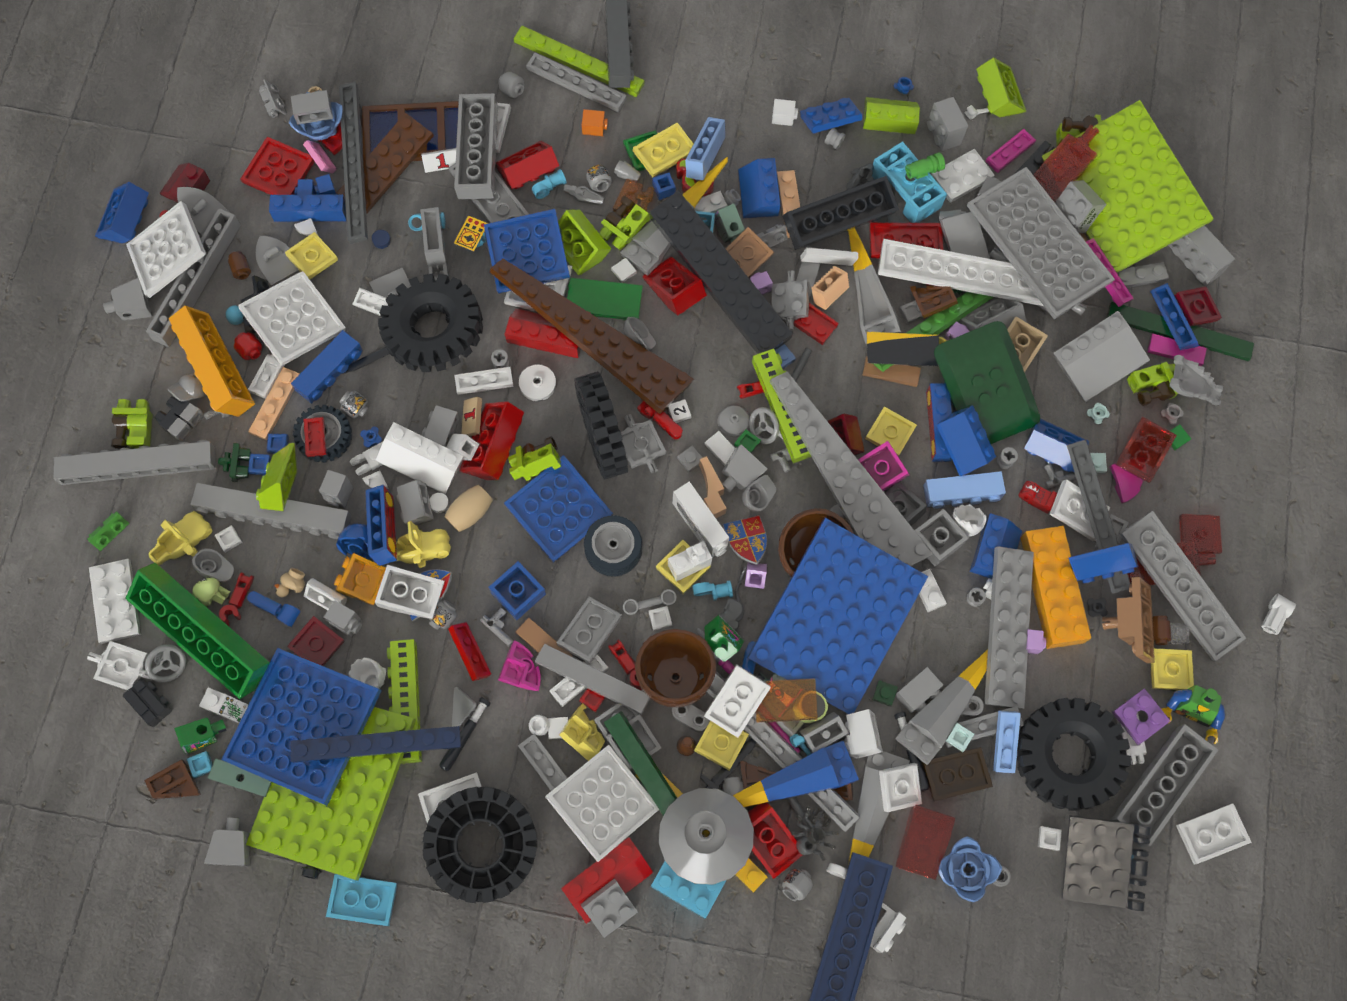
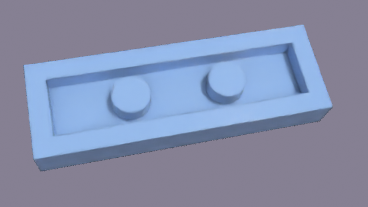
M998 711L993 771L1015 773L1021 715L1019 712Z

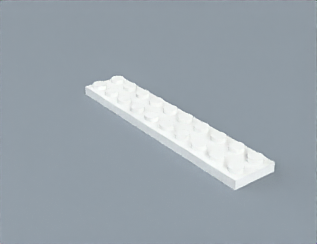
M883 239L878 275L935 286H951L952 289L1043 306L1011 263Z

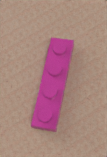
M1094 238L1086 241L1115 279L1105 287L1112 296V300L1120 307L1134 299Z

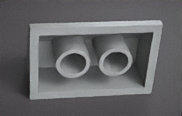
M996 297L966 315L958 323L965 325L969 331H972L994 321L1004 323L1008 329L1015 317L1020 318L1026 323L1027 321L1022 303L1016 300Z

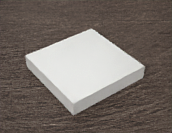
M916 763L879 771L885 812L922 804L918 766Z

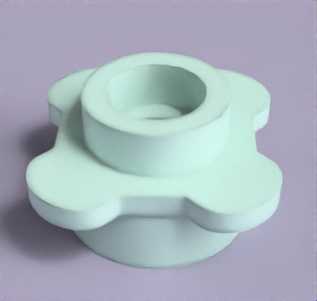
M1096 403L1092 409L1087 411V415L1092 417L1096 424H1101L1102 420L1110 415L1107 408L1101 403Z

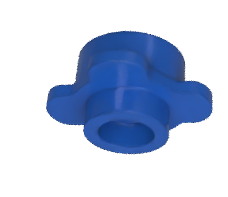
M907 77L899 78L898 83L893 85L895 89L903 94H908L909 90L914 88L912 81Z
M377 427L361 431L360 436L364 439L363 444L365 447L375 446L382 442Z

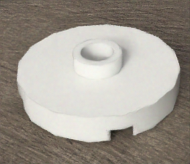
M532 365L522 371L519 377V387L521 393L527 399L532 401L545 400L554 393L556 378L548 367ZM540 380V383L536 384L534 381Z

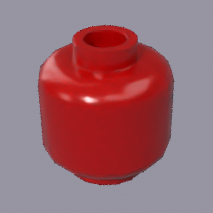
M243 332L236 336L234 339V349L244 360H255L261 355L263 346L254 334Z

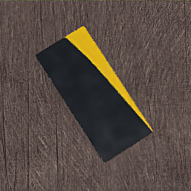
M867 332L868 363L938 366L934 357V349L939 345V336Z

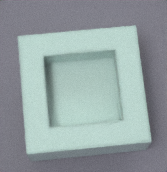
M1090 453L1096 473H1106V453Z
M956 723L946 742L964 752L974 733Z

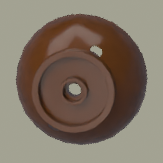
M814 508L795 515L787 522L779 538L778 553L785 571L791 577L824 518L853 533L850 525L841 516L830 510Z
M670 629L650 636L643 643L636 657L635 671L641 689L649 698L658 704L678 708L697 702L707 693L715 677L716 662L711 647L700 635L687 630ZM648 675L652 676V681L648 679ZM674 675L679 676V679L673 680L672 677Z

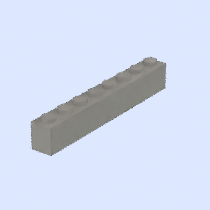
M222 209L217 210L200 239L206 255L178 276L146 330L153 341L170 347L176 333L172 330V325L168 318L183 306L193 308L241 226L234 214Z
M199 440L197 443L179 442L178 445L160 444L158 447L140 446L139 449L121 448L119 451L101 450L100 453L82 452L80 455L62 454L61 457H54V480L60 485L216 469L215 447L207 440Z
M201 483L196 484L190 504L197 513L203 515L213 513L220 518L230 516L241 522L251 520L258 525L268 523L272 527L283 529L284 526L289 527L292 531L302 532V530H305L317 536H320L321 533L327 534L328 537L338 539L341 531L350 525L352 517L348 510L287 500L284 511L260 509L259 500H256L255 493Z

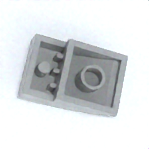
M616 703L593 720L611 748L630 770L632 766L605 726V721L622 711L650 756L661 749V746L640 714Z

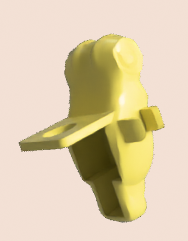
M195 511L186 514L183 519L175 524L164 520L161 523L164 531L158 537L156 546L150 550L149 558L154 563L162 565L170 559H177L185 554L192 557L198 553L195 546L212 533L210 523L205 521L203 516Z
M408 521V534L401 536L396 542L397 561L408 564L418 563V567L422 568L426 566V561L447 557L451 550L449 544L450 537L447 531L435 529L430 532H423L412 521Z

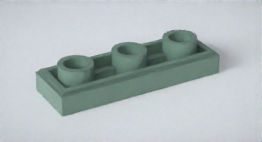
M215 759L208 779L263 797L267 796L272 783L267 779L218 759ZM244 775V780L240 782V776Z

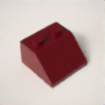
M191 163L180 164L161 190L160 195L178 203V187H191L204 191L210 179L204 169Z
M843 413L827 421L854 456L865 452L856 416Z

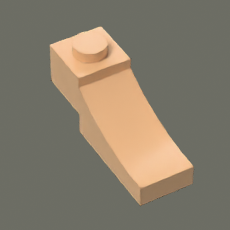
M706 456L700 459L699 462L707 488V497L704 498V503L714 517L718 518L726 514L727 509L720 497L724 494V487Z

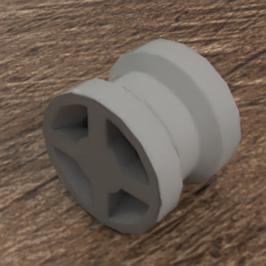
M832 128L824 143L827 145L831 144L834 149L838 150L846 134L843 132L839 133L836 128Z

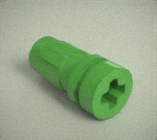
M940 152L929 155L926 159L906 165V175L909 179L915 177L919 179L928 176L930 172L942 171L945 169V160Z

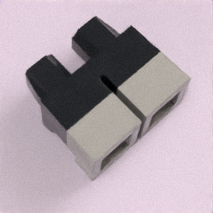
M171 396L166 403L171 410L167 414L163 411H158L154 418L166 432L174 436L179 442H183L191 433V427L195 428L204 415L198 407L188 401H179Z

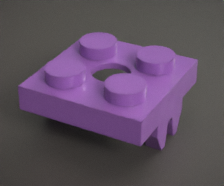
M1145 688L1112 712L1137 745L1144 742L1170 722L1169 718ZM1142 710L1147 713L1148 719L1146 722H1140L1137 719L1138 711Z

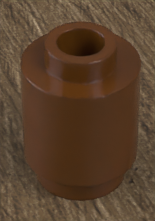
M240 251L229 254L228 264L233 277L239 280L248 278L251 274V269L246 256Z
M1153 616V639L1155 645H1167L1172 640L1170 621H1168L1167 616Z

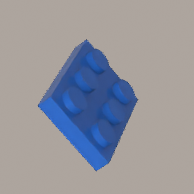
M841 98L839 101L827 102L816 107H808L800 111V117L812 133H817L861 121L862 113L850 98Z

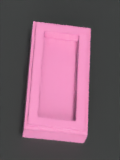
M307 140L303 144L321 171L333 174L337 170L319 143Z

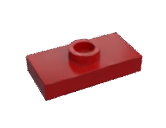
M324 418L304 419L306 456L326 455Z

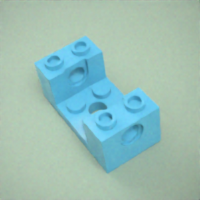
M902 141L874 159L872 177L876 180L887 176L889 183L906 202L903 210L904 216L910 223H919L942 208L947 193L930 173H928V176L919 179L915 177L914 181H908L905 178L907 176L905 166L918 161V159Z

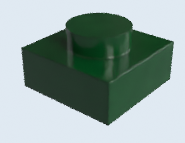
M879 680L872 700L891 707L898 687Z

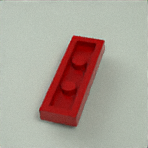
M464 622L449 627L448 630L472 681L489 677L491 672L468 623Z

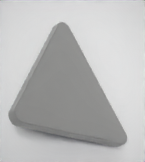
M459 687L454 688L452 727H460L464 720L470 717V713L475 711L476 702Z

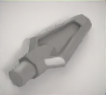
M568 184L564 186L563 191L574 195L578 201L603 204L605 197L586 186L577 187Z

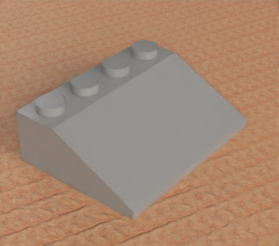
M1119 311L1054 352V359L1085 402L1150 361L1132 329Z

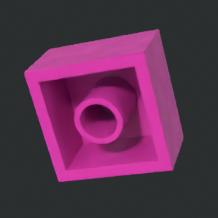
M888 441L858 459L882 491L887 490L910 475Z

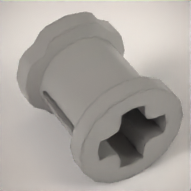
M501 349L495 350L491 355L493 367L495 369H498L499 366L500 368L509 367L507 353Z
M1011 447L1003 449L997 458L999 467L1002 469L1012 467L1018 458L1017 451Z

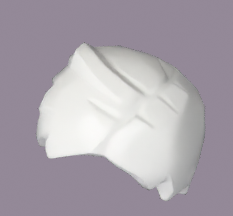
M971 504L966 506L960 505L954 508L953 520L967 536H974L984 528L986 515H984L980 508L975 509Z
M369 658L357 659L351 665L349 677L378 689L384 684L386 668L382 667L378 662Z

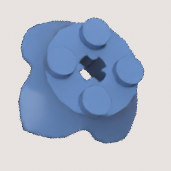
M331 102L333 119L297 125L293 115L289 120V124L296 132L309 137L311 141L323 140L336 134V128L342 118L343 108L339 103Z
M967 836L954 844L950 854L941 860L938 871L943 882L953 887L961 898L969 902H976L984 896L985 887L998 879L1002 866L995 857L983 853L976 840ZM966 864H968V868H972V872L968 875L963 871Z

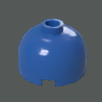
M352 524L344 528L336 543L338 550L346 556L347 553L351 555L355 553L370 560L371 557L368 555L367 525Z

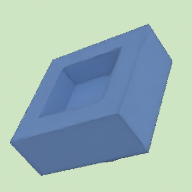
M785 344L775 350L776 354L779 353L781 356L782 369L796 360V357Z

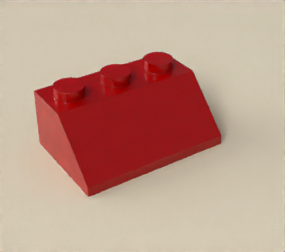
M539 141L497 161L495 166L507 186L511 189H519L524 186L523 183L535 181L544 173L554 172L559 163L552 146Z

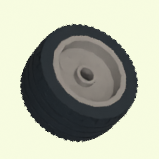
M617 515L604 516L598 519L589 527L585 535L584 551L586 559L591 567L602 575L618 577L629 573L638 564L642 555V537L638 528L627 518Z

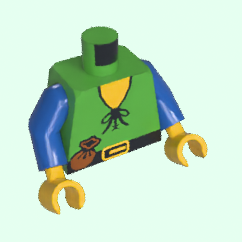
M1198 685L1188 689L1177 690L1166 704L1167 708L1161 709L1170 722L1172 721L1171 712L1173 710V712L1208 728L1211 726L1212 728L1206 731L1205 740L1207 741L1209 736L1215 737L1214 744L1218 742L1217 730L1221 729L1225 719L1224 706L1221 704L1222 697L1218 695L1216 690L1212 688L1207 690Z

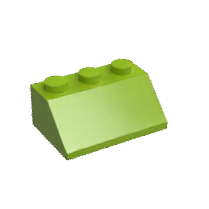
M993 57L976 69L978 73L977 79L983 87L982 93L987 99V108L991 114L1005 117L1026 112L1010 66Z
M866 97L863 129L915 134L919 124L920 107L918 102Z
M580 209L565 211L558 223L566 260L578 275H582L602 262L611 248Z
M290 443L272 456L271 461L267 463L266 475L262 476L261 488L257 489L256 500H259L260 509L284 511L298 472L295 443Z

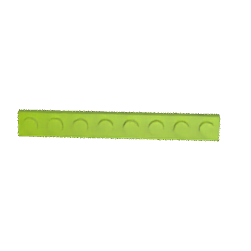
M521 26L515 35L514 43L609 85L607 63L524 26ZM634 76V80L630 81V88L617 89L637 97L644 86V80Z

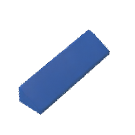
M1168 283L1151 290L1150 292L1179 349L1185 350L1198 347V341Z

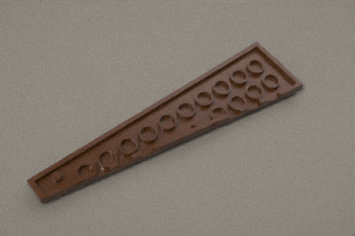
M501 259L491 267L490 273L659 414L694 381L687 373L666 362L507 260Z

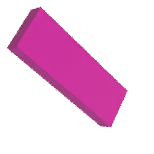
M1022 129L991 154L985 162L999 173L1035 144L1036 140L1025 129Z
M1152 334L1147 352L1174 359L1176 355H1181L1187 360L1199 363L1198 366H1202L1207 348L1198 346L1196 348L1180 350L1175 339Z

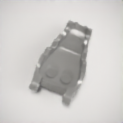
M1181 355L1174 356L1175 370L1173 378L1170 379L1171 388L1183 396L1199 398L1213 405H1220L1223 386L1216 385L1213 382L1214 377L1210 376L1211 373L1204 372L1205 368L1198 366L1199 363L1187 360Z

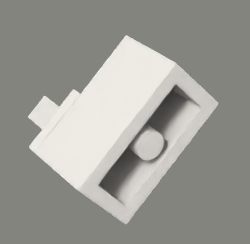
M704 541L668 558V567L676 582L710 566L712 563V556Z
M870 709L846 715L847 722H845V727L850 735H846L847 738L844 741L849 756L858 759L883 752L875 714Z

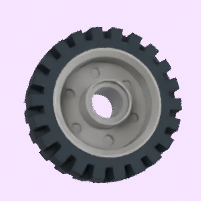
M316 405L314 406L315 409L310 407L307 409V413L304 411L301 413L302 417H298L296 419L297 424L293 426V439L297 448L306 456L304 419L323 417L325 431H327L325 434L326 455L307 458L313 459L315 462L322 461L323 463H326L327 460L334 461L335 457L340 458L341 453L347 451L346 447L350 446V440H352V429L349 421L339 409H335L333 406L322 405L320 407Z

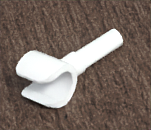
M971 105L967 107L968 111L965 114L969 119H973L978 114L989 112L988 108L976 110Z

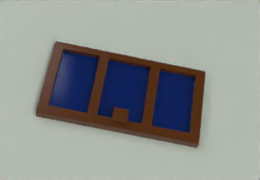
M459 101L362 106L363 161L405 113L434 135L413 161H423L422 153L456 148Z

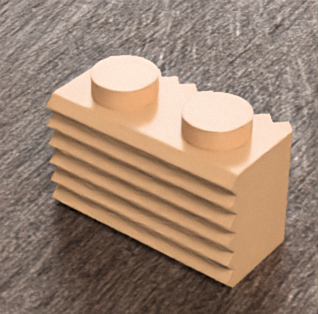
M833 266L830 269L831 271H828L819 282H816L811 287L814 304L825 310L850 287L848 273L836 266Z

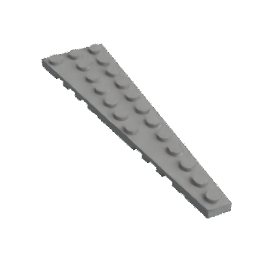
M785 372L772 378L770 383L854 534L909 566H913L932 556L933 553L791 375Z

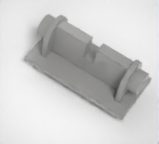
M264 79L265 85L260 86L259 93L263 102L266 103L265 107L268 115L272 118L277 117L280 112L286 115L285 104L279 97L277 86Z
M776 224L774 227L767 229L766 234L763 232L757 234L769 248L788 239L786 225L782 226L781 224Z

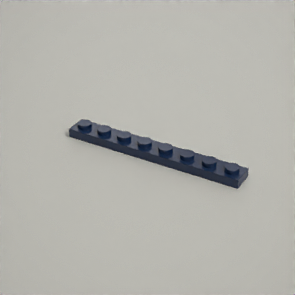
M459 726L290 741L292 763L461 748Z

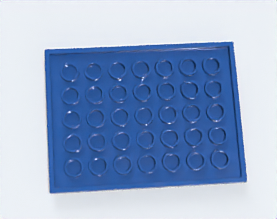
M824 518L747 658L808 692L817 691L824 696L829 704L847 714H852L859 705L928 576Z

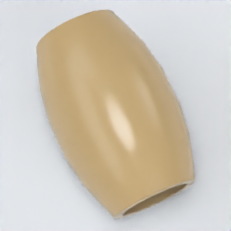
M476 485L456 498L444 517L458 532H461L474 525L483 517L493 499L481 486Z

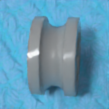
M973 588L968 592L966 599L969 605L977 607L985 601L986 595L982 589ZM977 593L978 597L981 598V600L978 599L976 602L974 601V597L971 595Z

